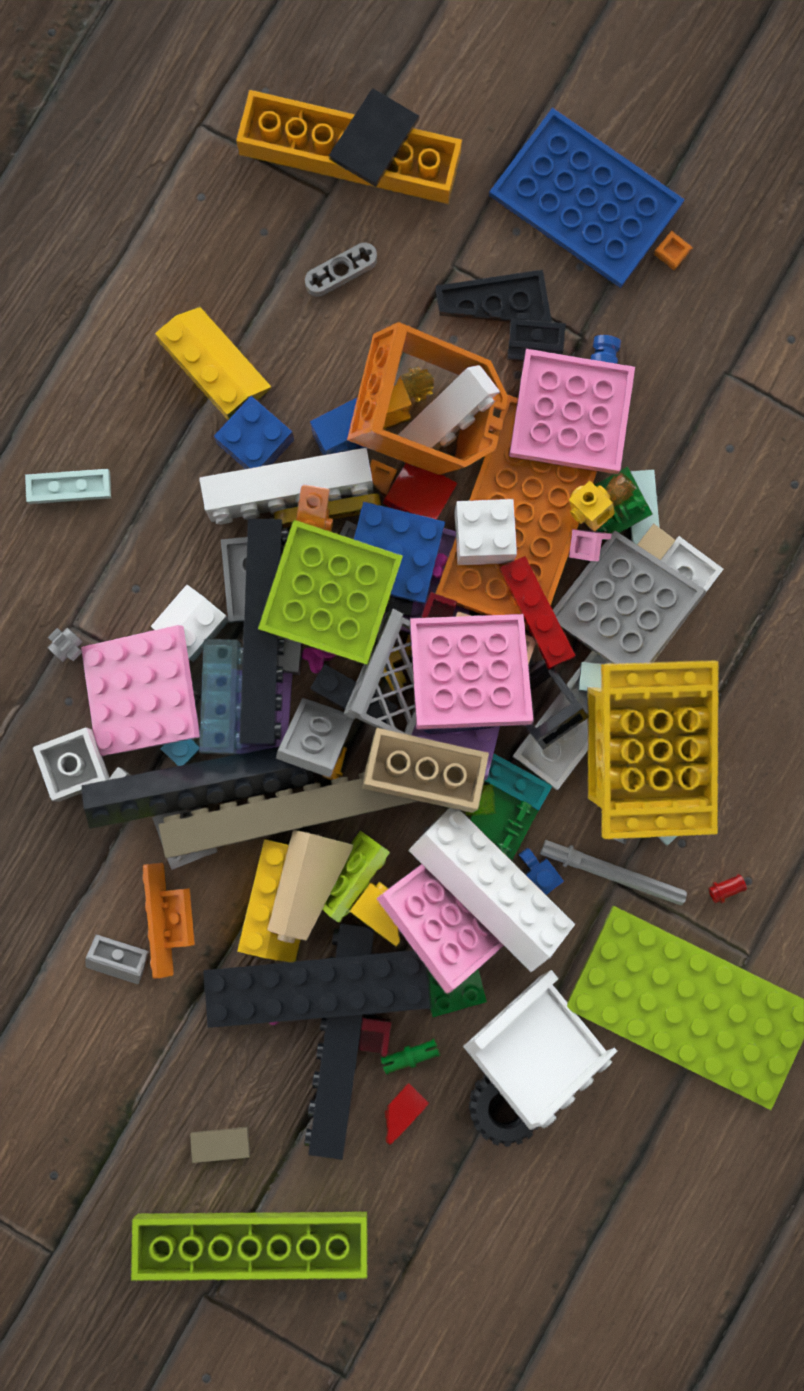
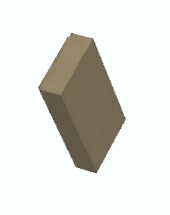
M248 1127L190 1133L192 1163L250 1157Z

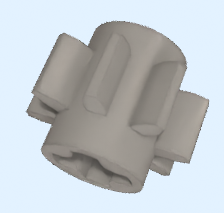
M68 627L63 632L56 628L48 637L52 641L48 649L62 662L67 657L74 661L82 653L78 646L83 641Z

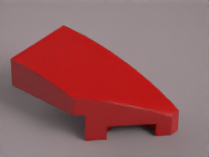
M409 1083L387 1105L388 1110L385 1111V1119L387 1120L386 1143L388 1145L392 1144L429 1104Z

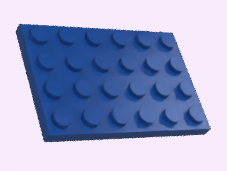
M554 108L549 111L489 192V196L620 288L685 200Z

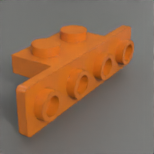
M302 485L296 521L332 532L333 519L329 518L330 509H327L330 490L311 485Z
M144 864L143 883L145 886V910L148 919V939L151 953L150 966L153 978L157 979L173 976L174 974L171 948L195 945L190 888L166 891L164 864Z

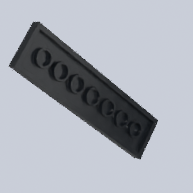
M415 950L203 970L208 1028L432 1008L429 969Z

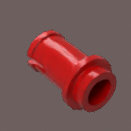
M737 874L718 884L713 882L708 891L714 903L720 902L722 904L725 902V899L747 891V887L742 876Z

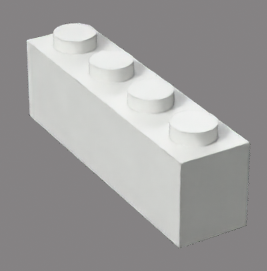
M480 365L468 367L407 425L398 436L438 450L441 446L446 447L456 439L455 433L459 429L464 430L475 421L473 417L479 411L483 412L495 402L493 398L500 391Z

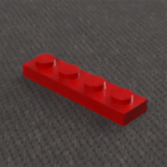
M526 556L500 567L499 571L520 613L523 614L524 621L548 669L574 658L576 655Z

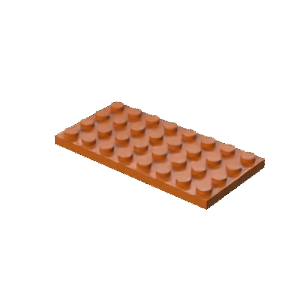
M508 395L506 408L504 411H501L499 419L503 420L502 429L493 433L499 436L496 450L485 456L469 501L513 499L517 548L515 560L526 556L551 606L570 551L572 531L577 530L579 525L570 514L571 506L569 499L577 487L584 486L589 481L593 483L597 471L510 457L509 453L518 398ZM455 538L436 594L457 601V606L485 616L521 614L499 571L500 567L508 563L458 565ZM524 621L525 630H528V631H529V629H528V627H527V625H526V623H525V621Z

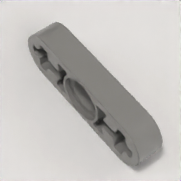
M360 243L310 270L305 277L308 293L315 297L323 296L374 268L377 263L375 247L369 243ZM361 252H364L366 255L370 254L368 262L364 259L359 260ZM349 258H353V263L357 261L356 269H353L352 261ZM337 264H346L349 268L348 273L344 276L336 275L333 269ZM329 270V275L333 280L332 282L329 281V277L326 278L327 276L325 271ZM317 277L318 280L324 279L322 287L318 288L317 285L311 286L313 278Z

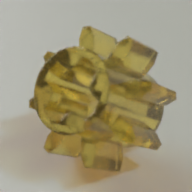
M416 366L409 368V373L402 374V381L409 399L414 398L416 402L426 400L427 395L433 394L434 379L428 372V369L420 370V367Z

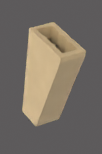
M292 831L268 926V931L278 934V940L294 943L295 938L307 940L352 851V844L301 831Z

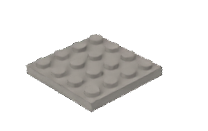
M614 531L611 539H608L600 549L599 561H591L553 609V612L562 630L610 663L654 662L706 594V590L620 533Z

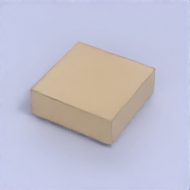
M653 524L637 545L661 560L676 540Z

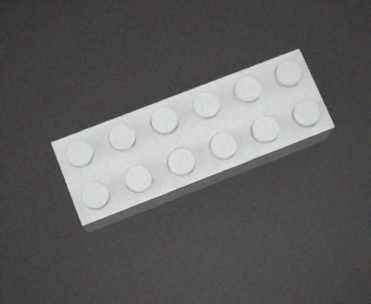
M367 448L199 477L205 511L211 522L216 521V524H227L233 521L232 518L242 516L244 519H254L260 517L259 513L271 512L274 515L276 511L298 507L300 490L304 484L329 489L328 501L373 493V481Z
M449 808L409 849L530 972L552 956L575 925L460 810Z

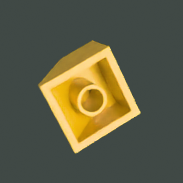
M380 881L377 885L371 882L350 912L397 946L400 942L398 927L376 899L389 888Z

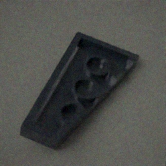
M543 269L435 286L439 316L511 322V319L552 322Z

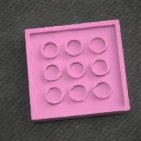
M526 349L509 456L619 474L635 367Z
M523 614L410 619L417 729L532 725L533 713Z
M171 626L81 647L93 734L102 757L200 737L184 626Z
M423 864L376 898L446 993L454 990L504 946Z

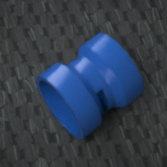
M610 335L595 336L593 341L595 352L591 355L590 360L617 364L616 353L620 350L621 340Z

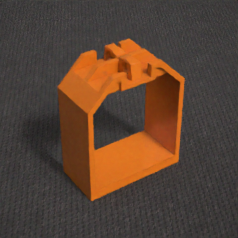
M397 322L373 334L347 440L432 473L444 474L467 467L496 450L499 436L491 433L501 431L503 420L492 414L494 408L501 411L505 410L508 395L491 360ZM402 352L457 375L462 374L468 367L480 365L500 391L493 398L495 402L492 406L483 412L479 411L473 416L475 421L464 430L460 429L455 457L383 430Z

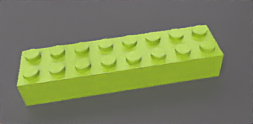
M367 1212L137 1214L132 1219L131 1280L367 1278Z

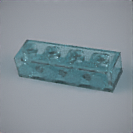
M204 639L199 752L202 754L237 755V749L242 747L239 743L240 732H237L238 720H240L241 716L239 692L242 690L240 664H243V647H241L238 640Z

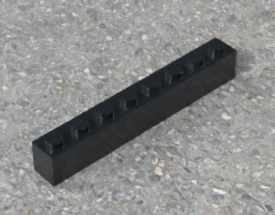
M248 519L239 742L242 746H276V739L281 740L282 723L277 722V711H282L283 695L278 694V683H283L284 667L278 666L279 655H284L285 639L258 629L283 554V545H286L289 536L288 528H284L282 519Z
M278 746L81 785L86 819L89 829L315 784L313 771L276 759L280 747Z
M341 923L340 929L334 928L332 945L337 946L336 957L330 956V958L370 955L374 929L370 926ZM363 1014L321 1019L320 1031H325L324 1043L318 1042L316 1059L321 1060L320 1071H314L312 1088L317 1089L316 1100H310L308 1117L313 1118L312 1129L306 1128L304 1146L309 1147L308 1155L343 1160Z

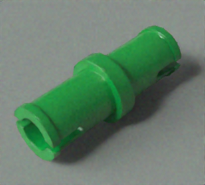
M435 1039L413 1047L407 1045L402 1051L387 1057H381L382 1065L394 1062L383 1067L385 1074L388 1075L409 1066L412 1069L417 1067V1063L439 1057L440 1052L437 1048L427 1052V1050L437 1047Z

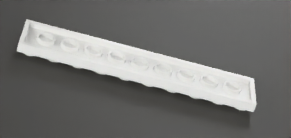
M678 536L661 559L662 562L704 588L706 592L723 571V568L680 536ZM593 650L584 661L596 664H612ZM579 667L566 685L587 713V692L578 691ZM562 691L536 724V728L571 704ZM587 719L544 750L529 733L512 757L546 783L552 785L554 789L558 790L588 750Z

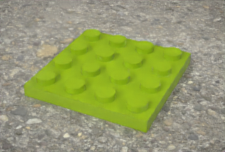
M294 520L258 629L367 665L403 556Z

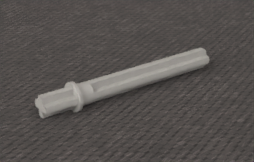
M545 840L540 854L563 862L564 867L569 865L678 905H683L686 900L687 892L685 890L586 855L573 849L572 845L567 848Z

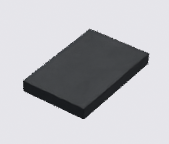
M372 88L329 154V160L376 187L419 121V115Z

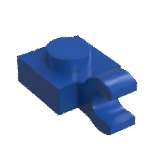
M529 848L518 854L530 869L525 875L545 895L564 882L548 859L545 858L539 863Z

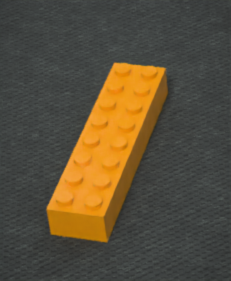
M249 90L236 140L239 155L373 186L329 160V154L355 114ZM414 128L376 187L449 204L461 155L462 140Z

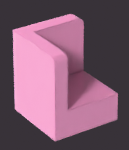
M573 530L569 558L599 561L602 539H611L612 534L591 530Z

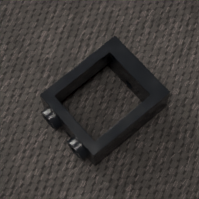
M544 660L537 661L529 667L530 691L552 677L571 704L537 728L533 723L532 725H525L543 750L589 718L554 667L548 669Z

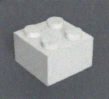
M513 499L457 501L454 512L458 565L502 564L514 561L517 555Z
M86 727L33 747L52 801L60 802L82 793L81 785L105 781L110 778L92 729Z

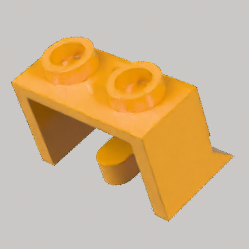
M401 376L396 385L393 386L383 430L411 420L408 410H410L412 404Z

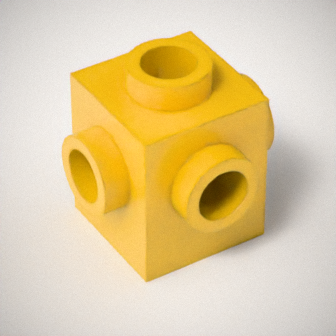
M591 481L584 486L577 487L569 499L572 517L580 524L584 522L594 532L611 518L615 511L613 502L609 500L610 495L600 485L596 487Z

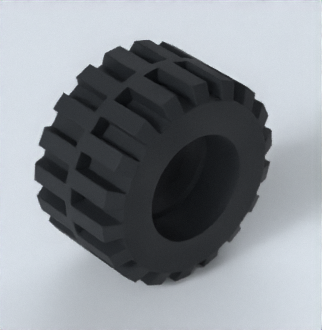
M484 1074V1078L475 1083V1088L470 1094L469 1110L476 1130L481 1133L484 1139H489L498 1146L499 1143H502L505 1147H510L511 1143L516 1142L519 1145L523 1143L522 1140L524 1138L530 1139L533 1136V1130H537L538 1127L529 1129L519 1116L507 1123L498 1122L491 1117L489 1103L499 1093V1090L487 1075Z

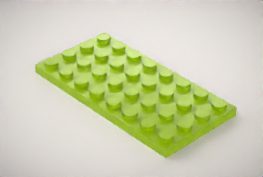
M612 906L567 1001V1007L571 1012L770 1110L773 1108L804 1040L803 998L615 906Z

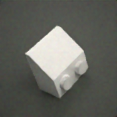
M186 585L151 627L154 630L176 625L184 626L188 658L194 662L228 623V618L206 598Z

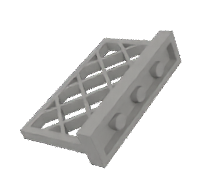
M392 609L384 615L368 664H364L343 715L351 719L357 718L376 728L411 735L416 724L415 705L407 707L402 695V691L414 688L413 664L409 662L404 649L411 646V642L403 645L399 636L401 626L410 630V621L402 617L403 613ZM399 650L404 666L393 670L388 658L390 653ZM406 669L412 684L400 688L394 673ZM389 675L395 691L382 695L378 685L379 680ZM375 692L377 697L372 699ZM396 694L402 709L390 714L384 698ZM379 701L384 714L383 717L378 719L366 714L370 703ZM404 713L408 723L404 732L395 728L392 716Z

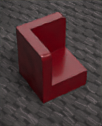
M430 592L421 618L452 617L457 601Z
M363 1016L359 1049L361 1051L381 1053V1056L387 1057L391 1019Z

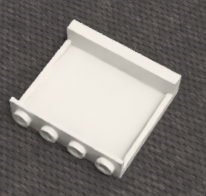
M552 970L539 976L463 1046L529 1129L539 1126L545 1128L556 1119L554 1113L559 1108L563 1110L575 1100L573 1094L578 1089L582 1091L594 1081L592 1076L597 1071L599 1073L604 1071L612 1063L610 1058L617 1052L615 1048L606 1051L578 1015L569 1010L567 1007L568 1003L552 985L558 980Z

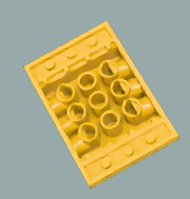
M718 661L601 664V688L587 687V715L589 716L587 718L588 799L602 808V837L604 839L718 834Z

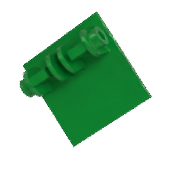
M628 466L620 470L619 474H613L595 484L596 487L600 485L610 495L609 500L613 502L615 514L597 529L598 532L612 534L616 531L620 533L653 515Z
M489 784L479 802L478 809L473 813L470 821L508 858L513 860L538 810L534 809L527 802L520 801Z
M478 969L449 993L444 991L429 970L432 1008L430 1009L433 1017L487 1002Z

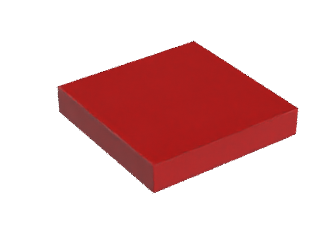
M406 463L386 495L383 504L392 509L438 520L457 483L441 474L438 475Z

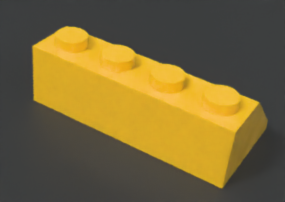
M201 307L176 315L155 333L162 347L227 420L235 414L250 396L259 400L272 389L268 382Z
M264 839L237 952L286 962L296 961L301 939L295 938L294 943L285 942L277 939V933L268 931L289 847L288 844Z

